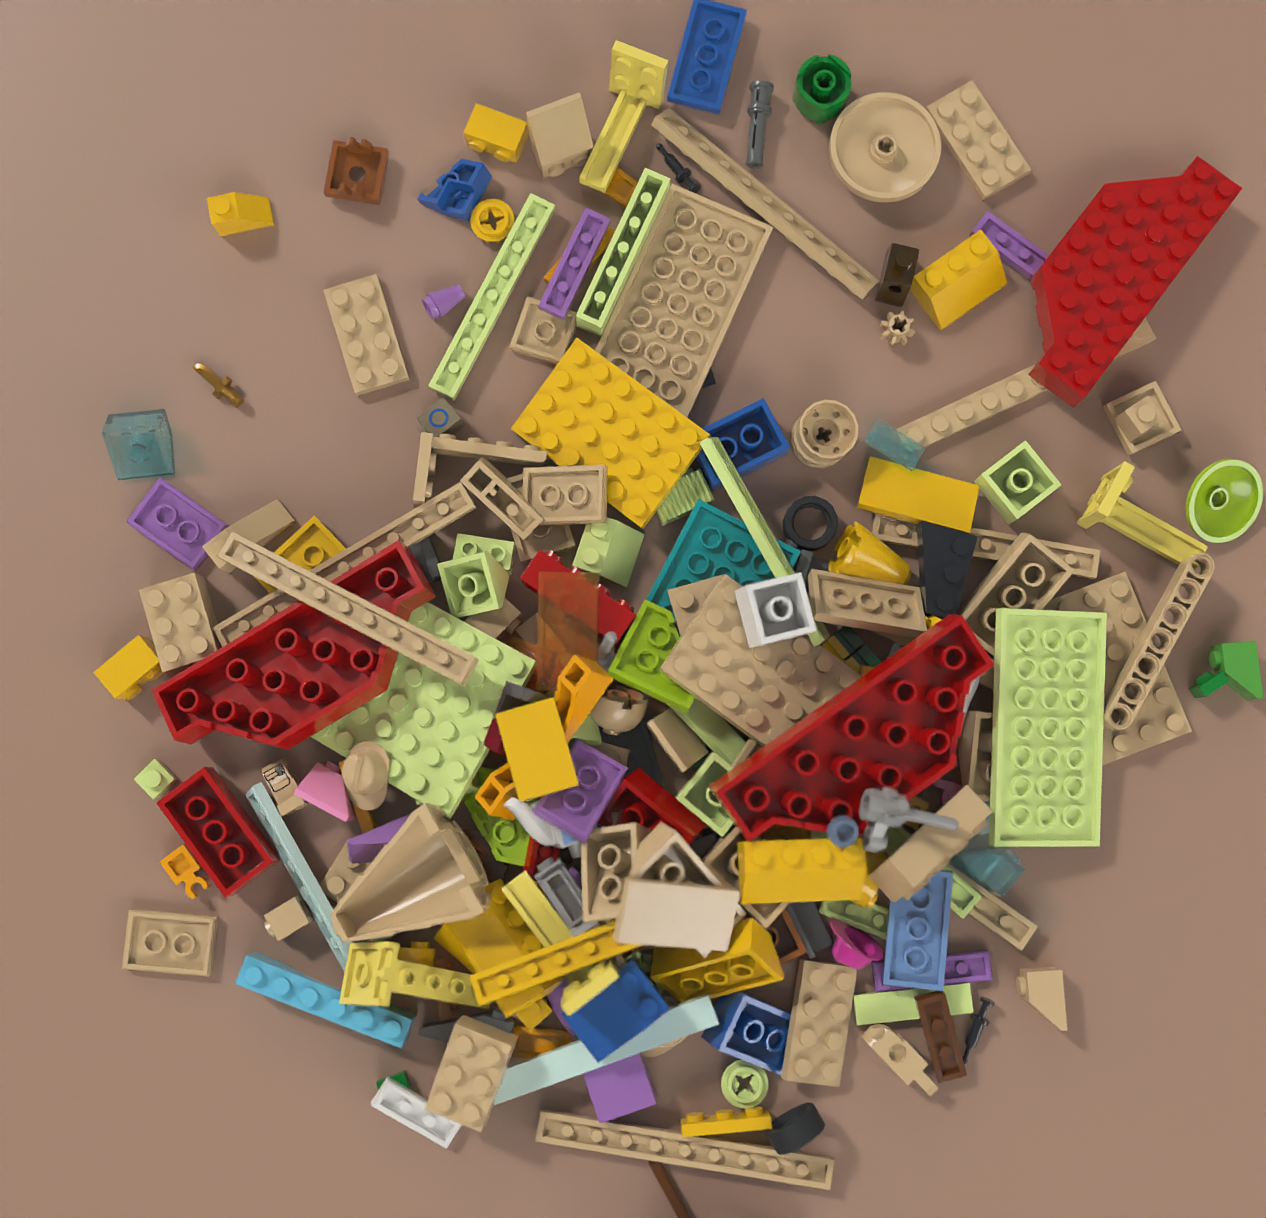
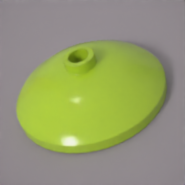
M1222 459L1206 467L1196 477L1188 492L1185 509L1188 524L1198 537L1213 543L1228 542L1242 535L1252 525L1260 511L1263 500V485L1256 469L1247 462L1238 459Z

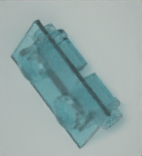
M879 419L876 420L863 441L910 471L914 469L926 449Z

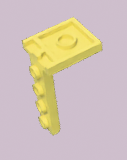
M615 41L611 53L609 91L617 93L619 96L584 166L579 183L604 193L606 192L646 105L659 110L663 103L668 60L620 41Z
M1126 461L1102 476L1100 479L1102 482L1095 494H1092L1087 503L1088 507L1083 516L1076 523L1085 529L1098 522L1104 523L1177 565L1190 556L1205 553L1208 549L1205 544L1119 497L1121 492L1125 493L1134 479L1130 475L1135 467ZM1197 562L1192 564L1194 572L1199 565Z
M526 870L501 888L544 948L573 937L561 916ZM608 958L606 961L602 960L565 974L571 983L563 989L561 1007L570 1016L619 977V973L613 960Z
M366 942L350 943L339 1004L389 1007L391 992L480 1009H489L490 1003L479 1006L470 974L397 960L399 944Z

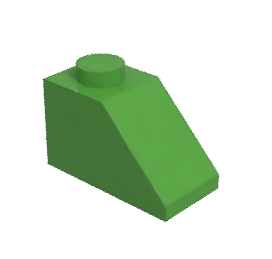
M1256 641L1210 646L1209 663L1214 669V673L1223 671L1229 679V682L1226 684L1245 700L1264 698Z

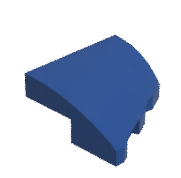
M461 158L452 166V169L447 174L442 175L436 180L438 186L427 196L421 193L417 200L420 204L437 212L468 222L492 175L484 163Z

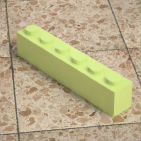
M644 169L575 316L577 327L599 337L602 336L667 196L671 178L650 169Z

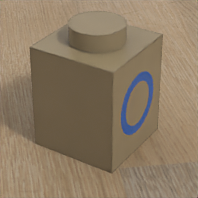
M444 397L417 417L421 425L418 428L419 432L433 433V437H439L440 434L452 435L464 425L460 416Z

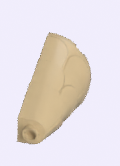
M425 803L414 810L389 844L383 847L366 872L358 876L330 914V918L333 922L335 933L342 939L343 943L392 936L399 931L429 928L435 924L471 919L488 909L491 895L489 893L485 894L484 887L489 883L481 860L459 825L455 821L447 822L443 818L445 811L441 808Z

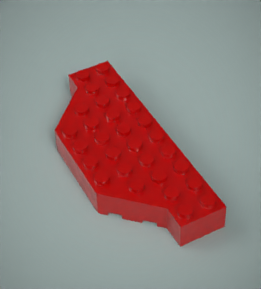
M1199 156L1194 158L1180 176L1105 183L1031 278L1032 290H1035L1037 300L1035 307L1038 324L1043 334L1044 341L1042 346L1044 354L1028 375L1072 408L1077 406L1103 375L1243 188Z
M397 540L330 581L406 622L409 621L411 611L436 597L411 549L400 540ZM299 600L151 691L175 741L192 745L216 730L289 750L387 691L399 652Z
M949 614L708 787L740 834L749 842L774 824L801 827L827 833L829 823L838 816H846L854 820L858 827L859 837L865 832L869 822L861 820L859 813L861 799L866 789L871 788L883 791V788L895 789L899 795L905 796L906 801H909L955 767L957 759L955 754L958 737H961L965 716L963 709L966 694H969L971 682L992 668L994 663L962 615Z

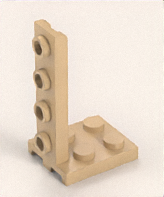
M421 432L413 507L415 509L432 499L433 482H429V476L435 477L437 454L476 460L484 457L491 462L542 467L545 463L547 452L541 451V447L534 445H525L523 449L515 448L509 442L498 441L496 445L485 444V440L480 438H468V441L456 440V436L450 434H440L439 437H433V433Z

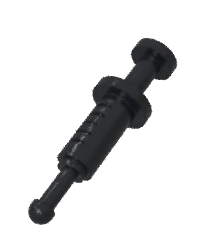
M658 143L656 148L664 155V162L676 175L675 181L678 184L684 182L688 186L689 191L697 193L701 186L699 183H693L689 178L692 173L691 170L684 168L673 154H668L663 145Z
M983 996L980 997V1001L983 1003L978 1015L971 1014L970 1017L973 1022L965 1040L967 1048L962 1057L964 1064L968 1063L971 1049L977 1046L984 1025L989 1026L990 1023L985 1016L989 1006H994L995 1002Z

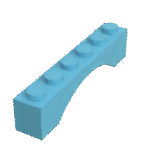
M258 952L246 955L235 982L236 985L399 1048H402L407 1042L417 1016L416 1013L389 1004V1007L339 1004L341 989L311 978L281 961Z

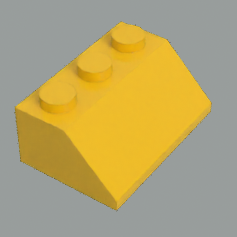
M979 230L913 277L910 292L941 331L1007 285L1008 282L997 249L984 232Z

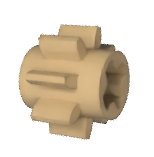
M901 311L898 315L889 312L887 315L888 321H881L879 325L881 329H885L880 338H886L890 342V347L898 342L905 346L907 343L906 336L912 337L915 333L913 329H910L914 319H908L904 316V311ZM893 326H894L895 328H899V327H900V328L902 329V331L900 332L898 329L893 330L892 327H893Z

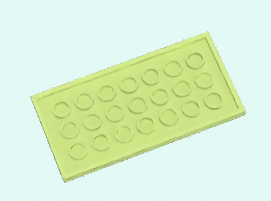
M996 608L990 809L993 812L990 814L989 845L994 847L1100 846L1107 613Z

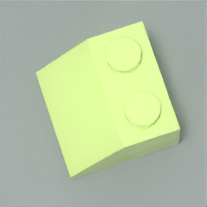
M606 517V523L586 524L572 566L582 571L585 575L627 588L645 534Z

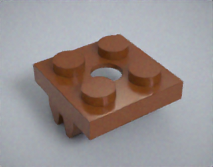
M349 137L347 142L333 140L324 195L330 198L380 205L389 157L388 148L372 146L366 139H362L361 143H359L354 137ZM355 167H361L365 171V177L358 182L351 180L349 177L350 171Z

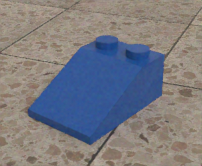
M633 957L618 967L619 977L574 1013L570 1016L565 1011L561 1013L562 1017L597 1063L644 1031L670 1010L667 1001Z
M744 990L720 996L714 1008L719 1024L705 1029L701 1037L721 1052L781 1075L791 1013Z

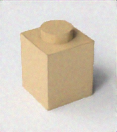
M1146 396L1114 418L1129 442L1165 419L1149 396Z
M301 895L290 899L264 915L267 920L265 922L266 930L271 937H276L278 941L290 936L315 920Z

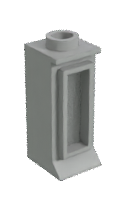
M550 857L537 866L539 872L535 874V879H537L573 937L584 933L600 922H583L582 889L561 857L555 861Z

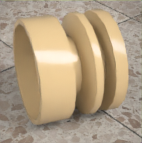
M822 400L813 403L798 418L791 430L790 444L794 455L801 463L811 468L823 469L833 466L853 448L858 438L856 417L846 405L836 400ZM824 435L826 439H821L818 441L816 436Z

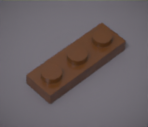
M933 991L914 997L937 1082L943 1083L967 1076L945 992Z

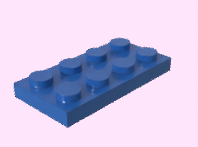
M693 0L669 87L667 102L720 115L747 9L711 0Z

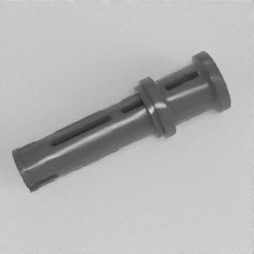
M763 80L753 81L749 85L751 103L747 107V113L750 116V128L745 165L753 169L763 167L767 118L772 113V108L769 105L774 85Z

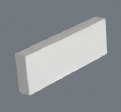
M388 1076L371 1101L372 1107L446 1149L461 1127L459 1123L424 1110L428 1099Z

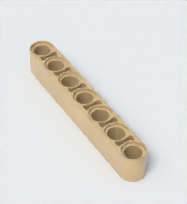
M1198 553L1182 560L1104 702V729L1109 731L1126 729L1134 721L1214 572L1215 563L1208 554ZM1193 562H1197L1199 564L1201 569L1200 574L1194 572L1192 567ZM1180 586H1183L1187 591L1186 599L1182 598L1179 594ZM1167 610L1174 616L1173 624L1166 620L1165 614ZM1154 635L1161 641L1159 649L1155 648L1152 644V637ZM1140 660H1143L1147 665V672L1145 674L1140 672L1138 668ZM1127 685H1130L1134 690L1132 699L1125 695V687ZM1113 710L1118 711L1120 714V722L1117 725L1111 720Z

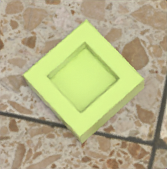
M154 759L134 778L153 800H157L178 780L159 759Z

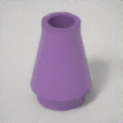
M456 284L452 287L427 293V297L422 299V303L431 319L437 317L441 319L466 297L460 285Z

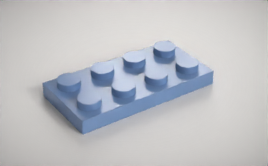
M940 870L938 873H935L930 878L929 883L907 901L903 897L895 903L891 900L889 901L883 971L884 985L943 991L953 871Z

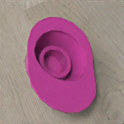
M836 918L829 919V924L837 935L832 949V954L837 962L854 969H862L871 961H879L883 958L882 948L869 934L849 926Z

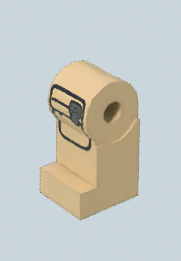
M284 757L262 768L263 777L272 791L281 816H288L310 804V802L294 794L296 788L300 785V781Z

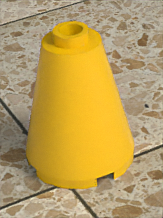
M856 521L854 526L849 525L841 534L833 549L838 552L836 559L830 558L829 572L907 585L912 574L909 571L910 565L865 526Z

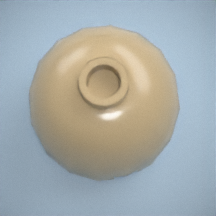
M616 685L615 690H605L591 710L590 715L593 721L603 728V732L610 735H619L620 732L634 729L643 720L648 699L644 700L645 695L641 692Z

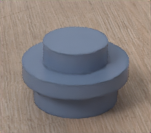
M838 816L829 823L827 835L834 845L848 847L856 841L858 827L851 818Z

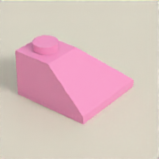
M329 760L326 764L317 762L296 788L294 794L345 822L356 821L358 818L353 804L348 798L340 766Z

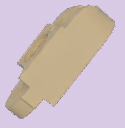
M876 1023L861 1035L907 1086L915 1080L919 1087L930 1097L939 1089L929 1076L923 1072L929 1064L899 1033L895 1034L883 1023Z

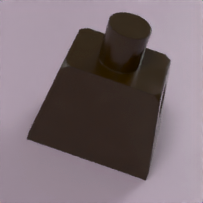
M896 243L890 245L885 255L875 298L876 302L898 307L903 306L912 285L919 249ZM889 286H898L900 290H892Z

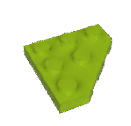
M644 600L608 670V674L630 687L688 713L695 697L659 671V668L680 639L674 625L675 620L671 611L648 600Z
M484 767L479 768L477 777L480 788L489 775L496 770ZM479 790L464 795L462 802L466 804L473 821L490 845L496 860L524 867L530 835L515 817L514 820L489 815L475 798ZM537 798L527 800L526 803L530 805L537 801Z

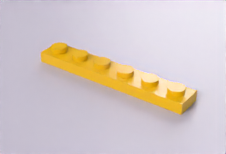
M616 921L473 974L470 976L478 1004L482 1006L642 946V944L617 943L613 940Z

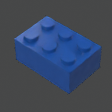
M764 398L702 428L712 437L719 438L741 478L786 456L790 449ZM702 449L695 458L699 469H701L711 492H714L724 486Z

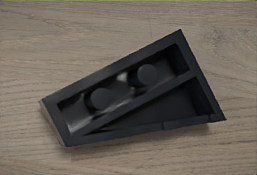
M920 521L915 525L918 543L917 560L919 561L918 581L924 615H934L943 619L949 614H957L978 536Z

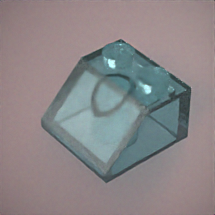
M165 409L108 415L102 435L118 480L173 475L175 473L173 436Z
M990 847L966 848L950 858L981 887L991 894L1003 897L1026 871L1019 864L1022 860L1009 849L1005 851L1002 848Z

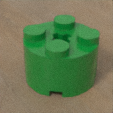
M816 55L807 59L798 71L793 92V102L798 111L806 118L818 124H823L837 117L844 110L851 91L852 81L849 67L843 60L833 55H828V57Z

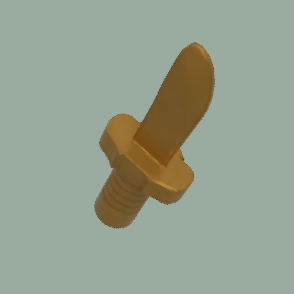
M195 364L193 366L198 374L216 388L212 394L216 399L224 396L236 408L242 405L244 399L230 387L233 382L231 378L227 376L221 380L206 365Z

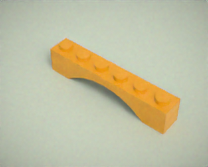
M574 654L558 677L557 691L554 699L567 744L613 681V678L597 662ZM509 762L489 775L475 795V798L489 815L514 820L515 815L504 806L511 797L519 799Z

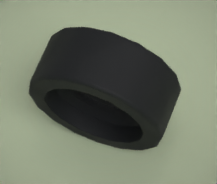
M804 496L795 500L789 506L783 518V533L786 539H790L798 546L797 548L806 551H817L825 547L833 539L838 528V516L834 507L825 499L817 496ZM815 508L824 514L827 527L825 533L820 538L806 540L796 533L794 518L800 510Z
M804 1103L780 1115L771 1123L772 1129H766L765 1134L777 1154L785 1155L810 1143L824 1130L825 1123L813 1103Z

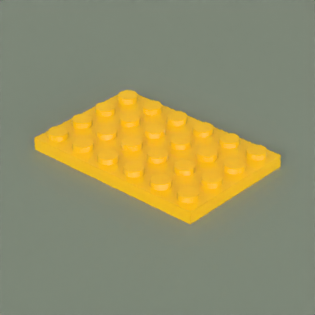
M578 338L574 340L511 428L512 431L531 445L541 447V451H546L547 457L559 466H608L607 502L643 529L703 449L700 442L708 437H712L701 427Z

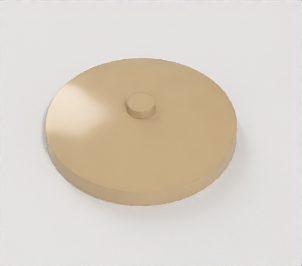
M891 92L868 94L849 104L837 118L829 141L830 161L838 179L854 194L874 202H896L916 194L931 179L941 154L939 130L929 112L915 100Z

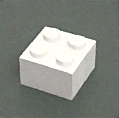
M801 573L746 585L734 591L749 648L817 631Z

